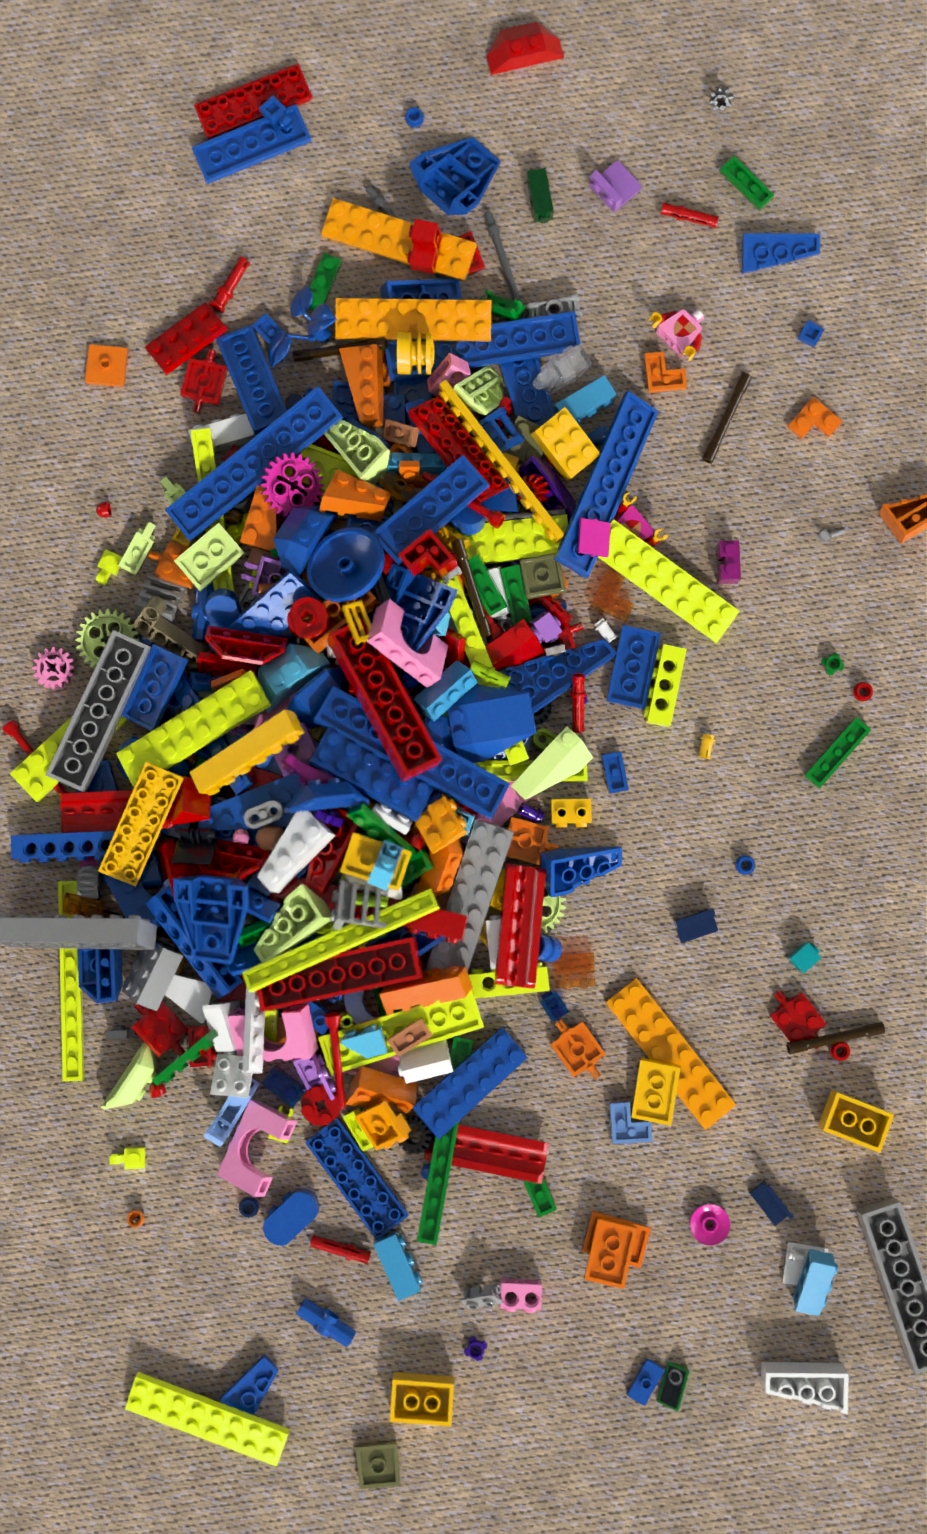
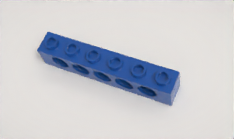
M115 831L11 835V859H19V863L31 862V858H38V862H50V858L56 857V861H69V857H75V861L88 860L87 856H94V860H102L108 849L107 842L112 840ZM90 841L93 844V848L91 851L88 848V843ZM71 842L74 844L73 851L69 849ZM52 843L55 845L54 852L51 851ZM33 844L36 845L35 853L32 851Z
M167 886L145 903L217 999L231 992L242 982L238 975L232 976L230 964L194 960L170 886Z

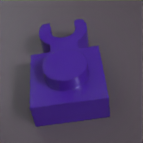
M330 808L327 811L317 810L314 818L320 819L326 824L329 823L341 827L344 819L338 817V812Z

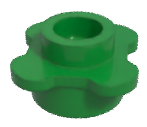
M832 653L830 657L821 660V664L826 668L827 675L831 676L834 672L844 669V664L837 653Z

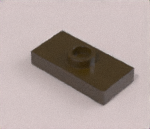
M394 470L380 476L378 479V483L403 506L418 494Z

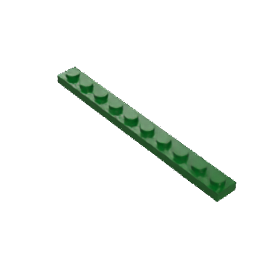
M453 1037L450 1052L453 1070L471 1054L473 1040ZM459 1121L440 1139H437L435 1136L417 1242L437 1245Z

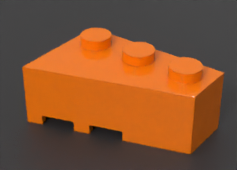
M336 470L323 494L319 512L325 513L328 510L338 512V515L343 516L344 513L356 515V518L381 522L388 509L391 494L385 489Z
M257 486L240 542L245 546L270 552L271 549L276 547L273 538L280 529L281 512L276 514V507L269 509L271 502H264L267 495L261 494L265 487Z
M927 494L910 500L904 499L897 503L882 505L879 515L900 544L927 529Z
M362 1066L349 1083L346 1105L370 1108L386 1100L392 1111L408 1113L415 1105L418 1083L411 1082L406 1084L403 1078Z

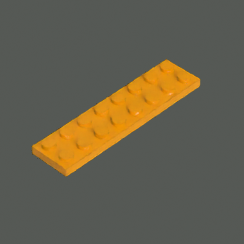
M333 198L321 236L410 265L407 259L409 251L413 249L411 237H409L410 226L414 225V223ZM441 232L443 237L435 273L465 282L477 244Z
M336 298L335 317L337 321H335V338L341 340H368L385 337L387 340H397L398 332H411L412 340L417 341L418 332H422V341H426V332H431L433 341L491 342L492 300Z
M637 978L633 979L605 1002L650 1060L681 1066L677 1095L705 1130L736 1106L731 1097Z

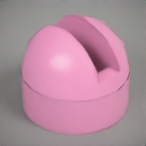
M243 829L236 830L232 841L248 844V831Z

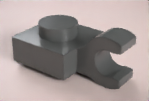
M115 1025L113 1029L107 1031V1039H141L132 1028L125 1029V1025Z

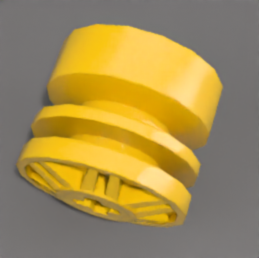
M411 332L397 333L398 374H411L413 365H417L418 374H422V365H426V374H431L434 365V342L431 332H426V341H422V332H418L417 341L412 340Z

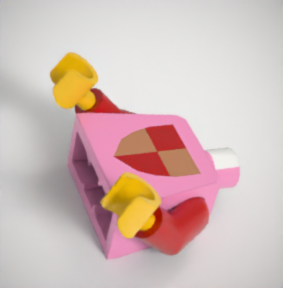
M684 309L679 312L671 311L662 314L654 312L648 318V321L652 320L654 322L653 328L658 326L656 333L681 358L687 355L689 356L688 361H691L693 356L699 351L702 341V326L699 322L704 318V315L698 309L691 315Z

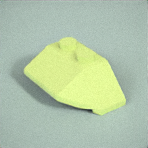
M489 365L457 383L453 390L469 411L487 415L498 407L504 396L502 388L503 378Z
M145 1042L102 1104V1109L132 1104L136 1100L140 1101L146 1093V1090H144L148 1083L151 1084L158 1075L155 1073L158 1069L156 1054Z

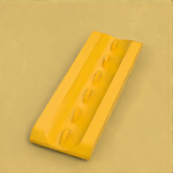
M145 762L100 865L99 872L136 887L184 777Z

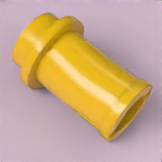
M703 734L700 737L702 741L698 757L711 758L713 742H716L714 740L715 736Z

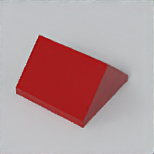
M183 776L184 779L172 804L171 825L209 820L211 816V795L199 793L193 779Z

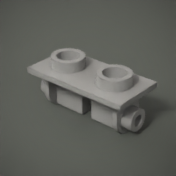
M495 1283L484 1285L483 1293L481 1286L467 1288L463 1293L464 1298L459 1299L461 1303L471 1310H477L483 1306L494 1307L495 1304L504 1303L499 1298L501 1287Z

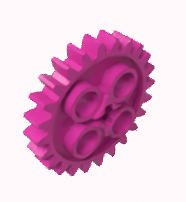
M289 453V457L286 454H282V460L276 456L274 457L276 463L269 461L268 464L271 468L263 469L267 475L260 476V478L265 480V483L259 484V486L265 487L261 494L267 495L264 502H271L269 509L276 507V514L282 511V517H287L293 508L315 506L314 502H321L317 495H323L319 491V488L324 487L323 484H319L323 477L317 476L320 469H313L315 462L308 464L309 457H305L302 460V454H297L296 458L294 453ZM287 466L292 469L290 477H287L284 472ZM279 475L282 479H284L287 482H294L293 485L301 490H304L307 493V495L305 496L302 492H300L297 489H290L291 486L277 479V476ZM303 477H307L309 480L307 487H304L301 483ZM278 483L283 487L281 494H277L275 491V486ZM294 494L299 496V503L296 505L292 502Z

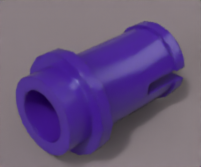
M524 802L518 808V814L531 819L533 823H540L544 817V812L540 808L535 809Z

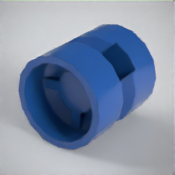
M540 934L538 960L545 962L557 961L562 953L561 942L555 937Z

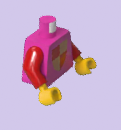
M631 491L627 492L623 496L624 501H621L614 520L651 547L658 544L659 540L667 539L668 535L660 537V532L664 528L654 531L633 505L629 507V504L635 502L637 497L635 496L630 501L628 494Z

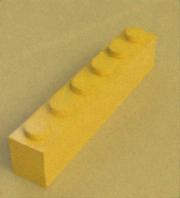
M284 709L192 770L190 774L199 793L216 794L222 786L229 785L239 775L250 772L251 767L261 764L271 754L282 751L283 746L296 742L299 736L305 732L295 712Z

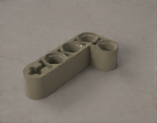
M152 597L134 622L135 630L156 645L187 659V666L198 668V654L200 651L207 653V648L164 619L161 615L166 609L165 601L160 597Z

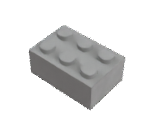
M156 940L155 950H141L138 959L132 965L129 977L124 981L122 991L136 1004L157 1011L183 955L169 944Z

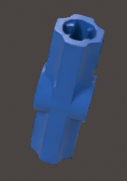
M210 583L201 592L197 588L196 601L192 607V619L194 620L192 637L199 642H208L205 639V635L210 624L204 618L203 609H205L208 596L214 591L213 583Z
M307 1298L302 1302L296 1315L313 1325V1328L319 1334L325 1337L330 1336L346 1348L350 1345L357 1332L339 1320L336 1313L327 1308H321Z

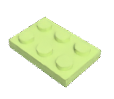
M218 523L176 558L174 562L201 592L245 553Z

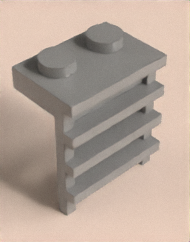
M151 572L147 577L146 584L143 585L142 592L139 593L138 600L134 604L136 619L149 600L154 597L147 595L146 593L148 592L175 600V602L164 600L166 609L161 616L173 625H176L175 612L187 587L155 577V572ZM151 583H152V584H155V585H158V586L165 587V588H169V589H172V590H175V591H179V594H178V593H175V592H172V591L165 590V589H161V588H158V587H155V586H151Z
M341 880L337 890H334L332 895V902H335V909H332L330 914V921H333V929L341 930L344 923L385 928L386 923L379 922L381 893L388 894L389 888L386 891L375 886H369L366 883L361 885L357 884V882L347 883L345 880ZM356 890H364L361 919L354 918ZM369 891L376 892L373 921L366 920Z

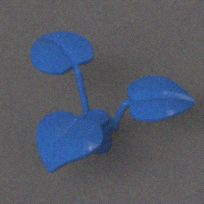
M306 285L292 299L290 312L295 317L302 313L309 320V336L286 334L285 336L282 332L278 333L272 339L268 349V361L272 368L287 355L290 349L289 338L304 339L311 342L315 339L322 344L327 343L330 339L331 331L327 327L337 321L330 307L325 303L318 305L312 312L311 317L306 313V309L311 306L313 299L312 291Z

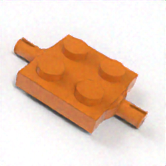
M169 541L162 554L151 550L148 558L159 561L155 576L192 589L194 584L174 562L189 547Z
M510 817L507 829L515 832L507 857L540 865V852L555 850L552 848L558 849V845L547 843L548 826Z
M562 1019L558 1020L555 1025L561 1031V1034L550 1045L573 1078L587 1070L594 1080L597 1079L594 1072L600 1077L601 1074L594 1065L606 1054L584 1022L581 1021L574 1027L567 1028Z

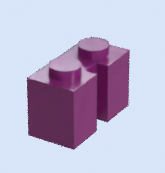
M739 540L719 541L716 545L717 561H722V564L717 568L718 584H737L741 580Z

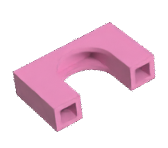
M388 599L376 608L367 642L428 688L441 679L448 645L433 634L426 639L418 653L414 652L406 644L401 634L404 610L391 599Z
M297 1004L289 1006L282 1012L287 1035L286 1042L276 1043L264 1036L263 1060L267 1062L275 1059L287 1061L293 1058L306 1060L311 1058L319 1049L309 1005ZM237 1008L228 1016L237 1056H243L245 1008Z
M249 1100L244 1109L242 1119L236 1126L235 1135L228 1144L225 1158L219 1165L217 1175L254 1197L265 1196L273 1177L252 1165L248 1157L249 1142L252 1136L260 1130L279 1140H289L297 1121L262 1101Z

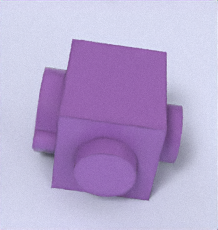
M548 611L542 612L529 622L532 626L530 629L535 634L539 643H552L559 638L558 634L562 632L559 627L561 626L560 621Z

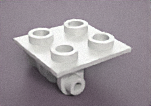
M217 1054L211 1095L249 1098L253 1073L242 1072L243 1056Z
M788 1242L782 1283L797 1285L809 1249L828 1253V1248Z

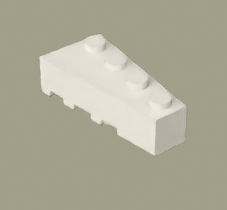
M312 810L295 813L257 877L271 892L279 893L336 836L322 820L314 818L315 813Z
M761 1362V1383L765 1393L791 1400L792 1398L801 1400L802 1403L821 1405L822 1408L829 1410L832 1408L847 1414L848 1372L843 1363Z

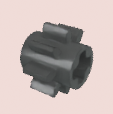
M719 85L716 91H711L713 97L710 98L709 103H714V110L721 109L724 112V108L727 106L731 107L732 102L730 99H733V93H729V86L724 88Z

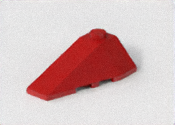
M524 619L519 620L504 631L503 634L485 645L492 666L496 671L524 664L544 652L535 634ZM466 659L464 665L470 669L471 664L469 659Z
M341 807L330 808L339 813L338 817L344 819L341 827L324 823L336 836L309 862L306 883L322 893L325 892L341 868L352 834L360 835L363 830L346 815L347 810Z

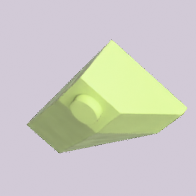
M344 420L339 421L324 434L363 481L375 485L379 477L386 474L390 450L378 437Z
M566 726L511 785V788L524 800H527L554 784L579 773L593 757L583 741Z
M301 884L284 900L285 904L280 912H277L274 916L275 920L270 928L266 929L255 946L254 951L261 963L288 952L330 922L331 911L326 903L304 884Z

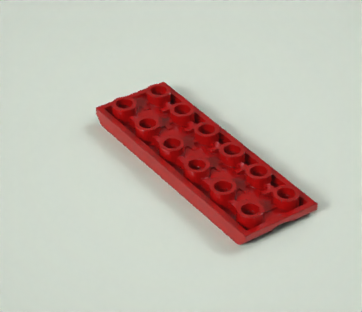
M297 63L196 103L194 107L207 139L211 140L264 118L265 116L260 113L259 107L272 95L286 108L295 104L300 106L310 102L313 96L300 65Z
M440 395L409 410L411 420L447 467L464 455L488 482L489 487L474 501L480 504L509 488V485Z
M133 790L59 793L62 833L116 831ZM172 806L162 829L174 828V825H171Z
M506 864L495 985L535 988L546 871L543 868Z
M458 1124L451 1165L542 1184L549 1143ZM430 1144L432 1147L426 1149L424 1154L425 1160L431 1161L434 1144Z

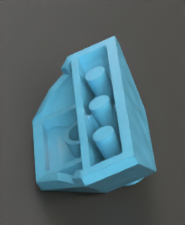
M289 644L286 646L285 652L259 667L258 681L271 703V706L265 709L268 713L331 665L322 651L317 653L312 647Z

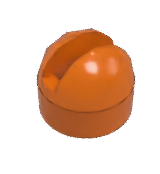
M138 1210L130 1212L127 1216V1222L131 1227H139L145 1220L144 1214ZM140 1216V1219L134 1223L133 1220Z

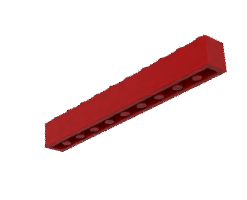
M294 877L279 893L271 892L268 896L270 900L281 903V900H285L290 893L301 884H304L319 896L331 911L335 909V902H332L333 891L337 890L338 886L329 884L325 892L322 893L307 884L305 878L299 880ZM389 898L387 908L401 902V900ZM355 904L354 918L359 919L361 918L362 905ZM369 906L367 908V916L374 914V907ZM438 909L400 927L406 928L407 933L418 935V932L426 933V937L438 939V936L446 938V942L457 944L458 941L463 942L468 916Z

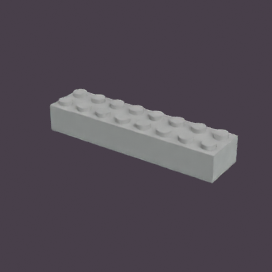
M112 631L46 776L82 792L88 791L150 652V646L117 631Z
M475 819L445 910L468 916L463 942L458 941L457 944L446 942L445 938L435 945L425 971L433 968L446 969L451 966H466L467 972L469 971L490 908V902L515 831Z
M7 914L0 915V945L9 948L155 950L157 925L150 923L148 919H141V916L129 915L128 919H122V916L110 915V918H104L101 915H91V918H85L83 915H73V918H67L65 915H55L54 918H49L48 915H36V918H31L30 915L19 914L18 918H13L12 915Z
M892 1197L856 1209V1213L908 1366L917 1375L927 1371V1279L901 1203Z

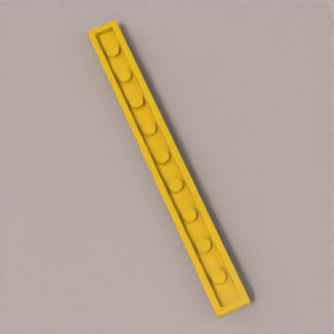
M446 380L439 384L440 397L445 403L448 402L450 404V409L454 415L460 417L463 421V427L468 433L471 432L473 434L474 441L480 448L482 447L486 451V457L491 463H495L498 467L497 471L503 479L506 478L512 492L514 494L518 493L521 497L522 505L526 509L531 510L535 522L544 527V533L549 540L553 539L556 544L560 542L564 533Z

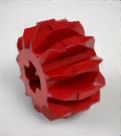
M537 474L525 475L523 481L531 491L532 489L534 490L532 493L543 504L542 501L544 502L548 499L545 494H548L550 491L545 487L549 483H543L544 477H537Z

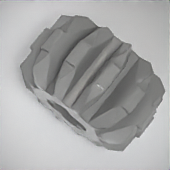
M82 866L79 869L77 875V894L80 898L91 900L97 899L100 895L102 877L98 867Z

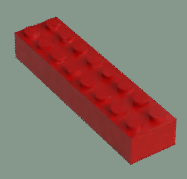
M361 619L360 621L365 631V634L368 635L369 633L367 631L363 619ZM354 622L359 637H361L356 622ZM349 626L330 633L327 642L402 783L438 766L442 758L388 657L369 642H360V644L356 645Z
M416 937L342 952L257 990L261 1012L423 978Z

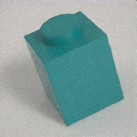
M804 942L787 959L800 973L804 974L822 957L818 954L820 950L813 943Z

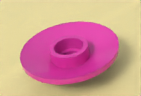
M705 1204L693 1212L690 1218V1230L698 1242L708 1246L717 1245L728 1236L730 1232V1219L721 1207L714 1204ZM707 1220H712L711 1226L705 1225Z

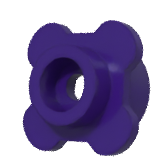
M472 1336L468 1340L469 1344L464 1349V1354L480 1361L483 1358L484 1350L487 1349V1343L479 1341L476 1337Z

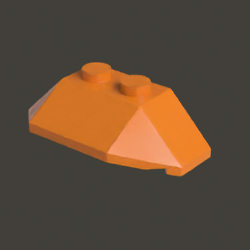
M460 838L435 854L430 851L429 857L435 867L421 876L415 895L431 888L434 897L437 898L453 888L465 852Z

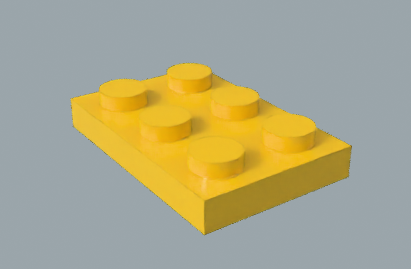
M353 833L340 872L368 881L383 842ZM403 849L388 888L399 891L412 852Z
M641 1058L631 1118L672 1125L681 1069L680 1065Z

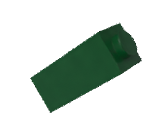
M546 168L528 170L526 181L534 223H547L553 220L554 210Z

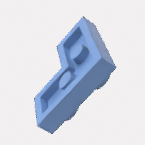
M629 1101L609 1102L612 1144L653 1142L652 1123L650 1121H631Z

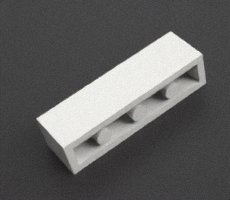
M234 414L228 419H216L211 424L196 425L188 430L192 442L191 430L210 428L214 452L231 448L233 445L246 444L257 436L254 435L246 414Z

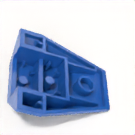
M471 137L423 152L410 162V167L419 190L447 215H466L479 205L501 161L479 141Z
M392 564L385 585L390 599L404 610L401 622L402 637L406 644L414 652H417L450 610L458 590L420 574L414 577L408 569Z
M476 684L448 709L454 748L459 756L472 763L484 762L537 733L531 696L528 692Z
M212 875L174 878V900L194 960L232 964L249 906L248 885L240 878Z

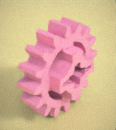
M52 647L51 652L45 648L44 655L38 653L40 659H34L37 666L32 667V669L37 671L33 676L40 678L38 680L39 684H44V687L47 689L51 686L54 690H57V686L62 689L65 688V682L71 684L69 678H75L72 671L77 670V668L72 666L75 660L69 659L71 657L70 653H65V650L62 648L57 650L55 647ZM53 656H60V657H56L55 659H50V657H53ZM50 664L55 665L59 673L54 672ZM55 677L59 678V680L49 681L50 679L52 680Z

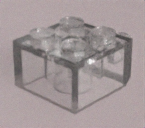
M580 344L575 347L571 345L564 349L561 355L558 356L556 353L547 359L548 363L540 368L541 372L533 380V387L539 390L544 388L546 393L552 395L577 381L593 363Z

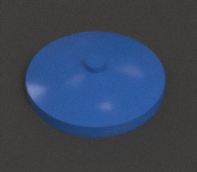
M344 528L331 533L315 547L310 556L307 576L311 587L320 597L331 602H347L362 596L375 585L382 573L385 561L383 548L372 533L361 528Z

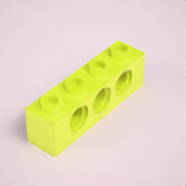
M663 644L661 649L657 650L656 660H658L657 668L653 669L652 674L654 684L653 687L649 688L647 697L650 698L649 706L645 707L643 717H646L645 723L664 727L671 726L687 649ZM663 663H671L673 666V670L666 671L663 667ZM666 681L669 685V689L662 690L659 686V682ZM656 700H662L665 703V708L658 709L655 705Z
M539 962L537 966L534 989L495 984L490 988L485 987L482 983L483 979L491 977L495 981L496 969H491L490 972H483V969H473L471 974H468L475 998L550 991L547 966H543L542 962Z

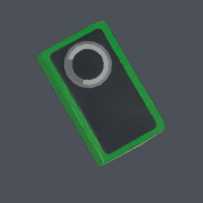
M667 1362L657 1399L658 1403L679 1411L689 1375L688 1367Z

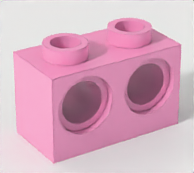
M449 353L427 379L429 392L439 396V384L444 380L454 388L457 383L469 377L471 373L468 362Z
M501 1278L500 1299L504 1303L500 1304V1308H504L508 1312L524 1309L528 1313L541 1310V1280ZM508 1292H514L516 1297L510 1300L505 1295ZM530 1292L536 1294L534 1300H527L525 1296Z

